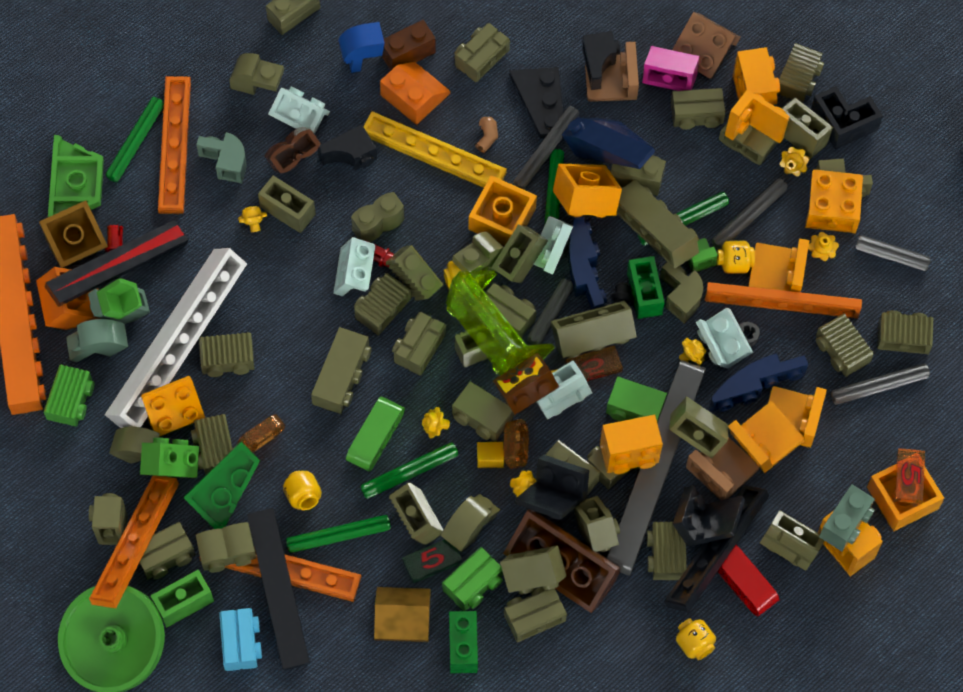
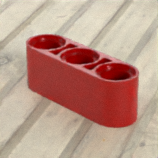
M735 545L717 572L746 607L758 617L777 603L779 596L743 551Z

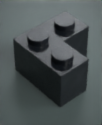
M837 86L814 95L811 107L813 112L833 126L829 140L834 149L879 130L883 117L871 96L848 105Z

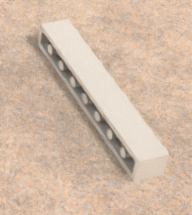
M230 248L214 249L105 413V416L120 428L128 426L141 427L148 414L141 395L171 382L246 267L247 263Z

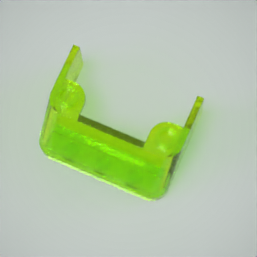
M460 271L452 279L446 298L447 311L458 319L493 364L494 371L501 376L536 353L544 360L555 346L553 344L526 345L483 291L488 283L497 275L496 272Z

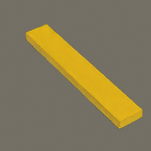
M373 111L363 126L371 140L483 188L491 175L503 180L507 173V169Z

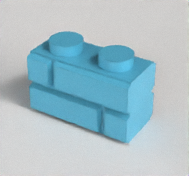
M250 608L219 612L225 671L258 667L257 659H262L261 642L256 643L255 633L260 632L259 617H253V612Z

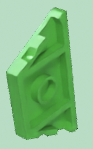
M54 135L48 217L85 200L90 210L101 206L103 156L93 151H87L76 143L74 145L70 144L59 135Z

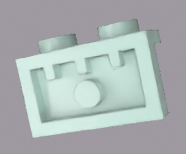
M292 86L289 90L281 87L268 114L296 129L301 127L309 128L315 135L324 115L328 116L330 113L329 110L324 108L325 103L313 97L311 101L303 98L304 92Z
M549 216L541 233V236L547 239L548 242L533 265L553 274L573 226Z
M352 237L341 247L333 294L344 296L353 288L364 292L369 289L375 244Z
M725 308L707 321L700 319L696 322L699 328L697 330L698 336L705 344L707 343L710 349L709 357L715 365L728 369L753 353L731 309Z

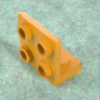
M746 90L730 111L725 136L733 141L738 134L742 135L748 126L751 125L771 139L781 143L785 135L789 115L782 108L775 107L765 101L761 95Z
M813 170L810 204L805 228L856 233L861 214L863 176L861 174Z
M799 238L797 248L792 247V249L756 243L755 264L751 268L748 287L801 292L810 240Z
M190 376L141 395L148 414V421L153 431L160 433L159 437L194 423L195 420L205 418Z
M773 386L769 402H773L804 437V442L800 445L811 448L827 389L816 387L813 396Z
M769 402L742 425L735 420L728 426L731 435L764 473L804 442V437L773 402Z

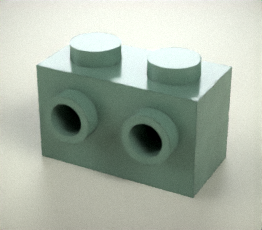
M851 484L823 526L819 537L840 551H843L848 543L853 545L861 532L858 527L862 521L867 524L875 509L871 508L875 498Z

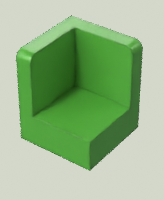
M706 238L699 239L697 242L699 253L687 260L692 272L694 270L698 272L717 264L718 255L715 248L709 247Z
M119 278L97 291L101 311L105 316L120 320L142 306L137 284Z

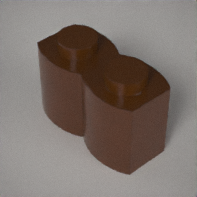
M301 127L292 131L284 142L277 143L269 148L264 157L274 171L285 173L293 169L300 161V158L312 155L321 143L311 129Z

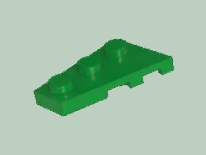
M240 441L184 496V499L214 529L224 528L256 470L260 459Z

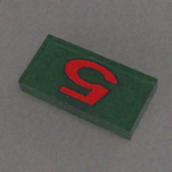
M445 539L402 557V561L413 584L462 563L457 548Z

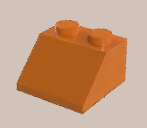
M415 61L395 66L380 80L381 96L416 125L451 93L449 89Z
M53 267L36 280L46 327L67 330L76 328L78 324L85 321L101 319L95 317L91 311L88 293L58 307L44 287L46 282L71 269Z

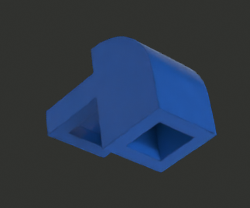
M379 22L354 26L342 33L338 39L343 61L345 64H349L351 73L361 71L364 58L383 55L385 42Z

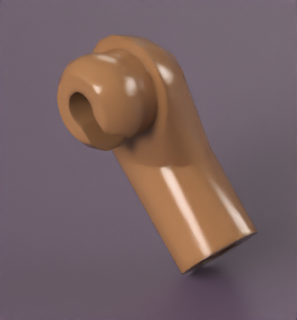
M490 116L482 117L479 121V126H482L481 129L484 136L478 141L476 148L482 153H485L498 139L497 122Z

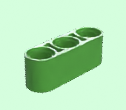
M382 396L379 397L346 455V461L370 472L400 423L405 407Z

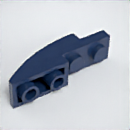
M583 216L575 217L569 245L570 278L573 283L575 297L585 294L592 310L603 307L607 303L604 289H599L596 282L599 281L595 267L597 265V257L600 256V250L597 242H592L590 237L592 229L589 220H584Z
M776 353L749 364L731 376L711 398L710 411L719 410V412H724L740 403L744 405L754 403L760 398L763 387L771 388L784 380L795 381L802 378L808 367L805 355L780 362Z

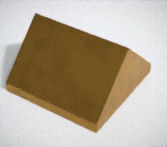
M86 200L39 221L49 248L61 268L108 247Z
M377 587L374 640L429 642L431 589Z

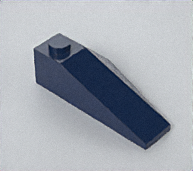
M576 118L569 123L568 128L561 134L577 157L641 169L656 152L652 146L623 123L610 119Z

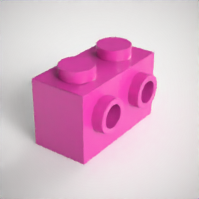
M651 46L644 64L642 83L677 91L692 90L698 73L699 56Z

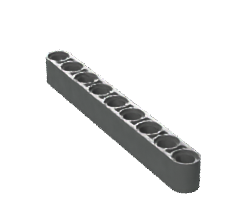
M683 360L680 361L657 423L663 443L659 463L648 469L640 468L619 525L620 534H617L619 545L611 547L607 557L609 561L621 568L620 573L630 576L681 440V437L669 430L670 414L686 396L695 402L706 371L704 367Z

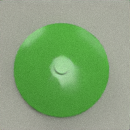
M94 586L76 597L63 615L58 633L60 658L69 675L83 687L96 692H124L141 684L156 668L164 648L165 632L163 621L152 600L143 592L131 586H127L117 608L92 605L89 598L95 588Z

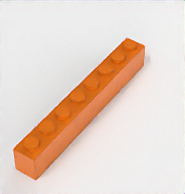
M15 214L0 216V347L7 402L12 415L43 410L42 401L46 400L44 384L40 385L39 377L43 376L41 361L36 359V353H40L38 337H33V330L37 329L35 314H30V307L34 306L33 295L31 291H27V283H31L29 269L24 268L23 262L28 260L26 246H21L20 238L25 237L23 224L22 222H17Z

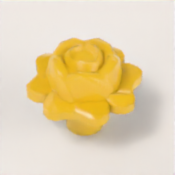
M791 146L788 151L782 152L780 166L784 168L785 174H793L798 177L801 175V172L805 173L807 171V163L810 158L804 156V149H796Z
M250 206L242 210V216L238 218L239 223L249 225L251 233L261 230L259 223L263 220V217L267 216V213L261 212V209L257 206Z
M820 232L818 236L812 235L808 250L812 251L811 255L813 258L827 261L829 257H835L839 244L835 242L834 235Z
M685 338L682 342L684 352L679 355V359L686 362L693 361L701 365L705 361L704 354L706 349L697 339L690 340Z
M435 407L433 410L430 409L422 420L423 429L429 435V438L432 439L435 436H440L441 430H447L450 426V421L443 419L444 414L440 412L439 407Z
M521 471L519 477L511 479L510 487L513 488V493L518 497L533 485L536 479L533 477L532 471Z

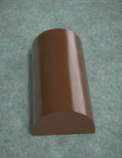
M531 509L527 510L503 554L508 556L514 553L558 545L567 576L559 582V586L555 589L592 613L612 588L621 568L593 551L586 544L538 512Z

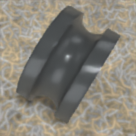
M743 322L739 326L743 333L746 330L748 334L750 332L753 333L751 339H747V336L745 337L750 347H753L758 342L759 328L752 322Z

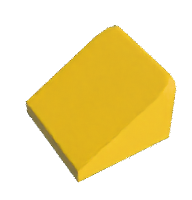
M477 442V468H504L503 442Z

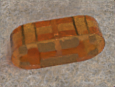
M272 415L246 432L238 440L237 444L242 441L252 452H255L277 437L285 429L286 425L278 415Z
M523 419L508 421L504 429L505 463L511 469L524 467L528 462V426Z

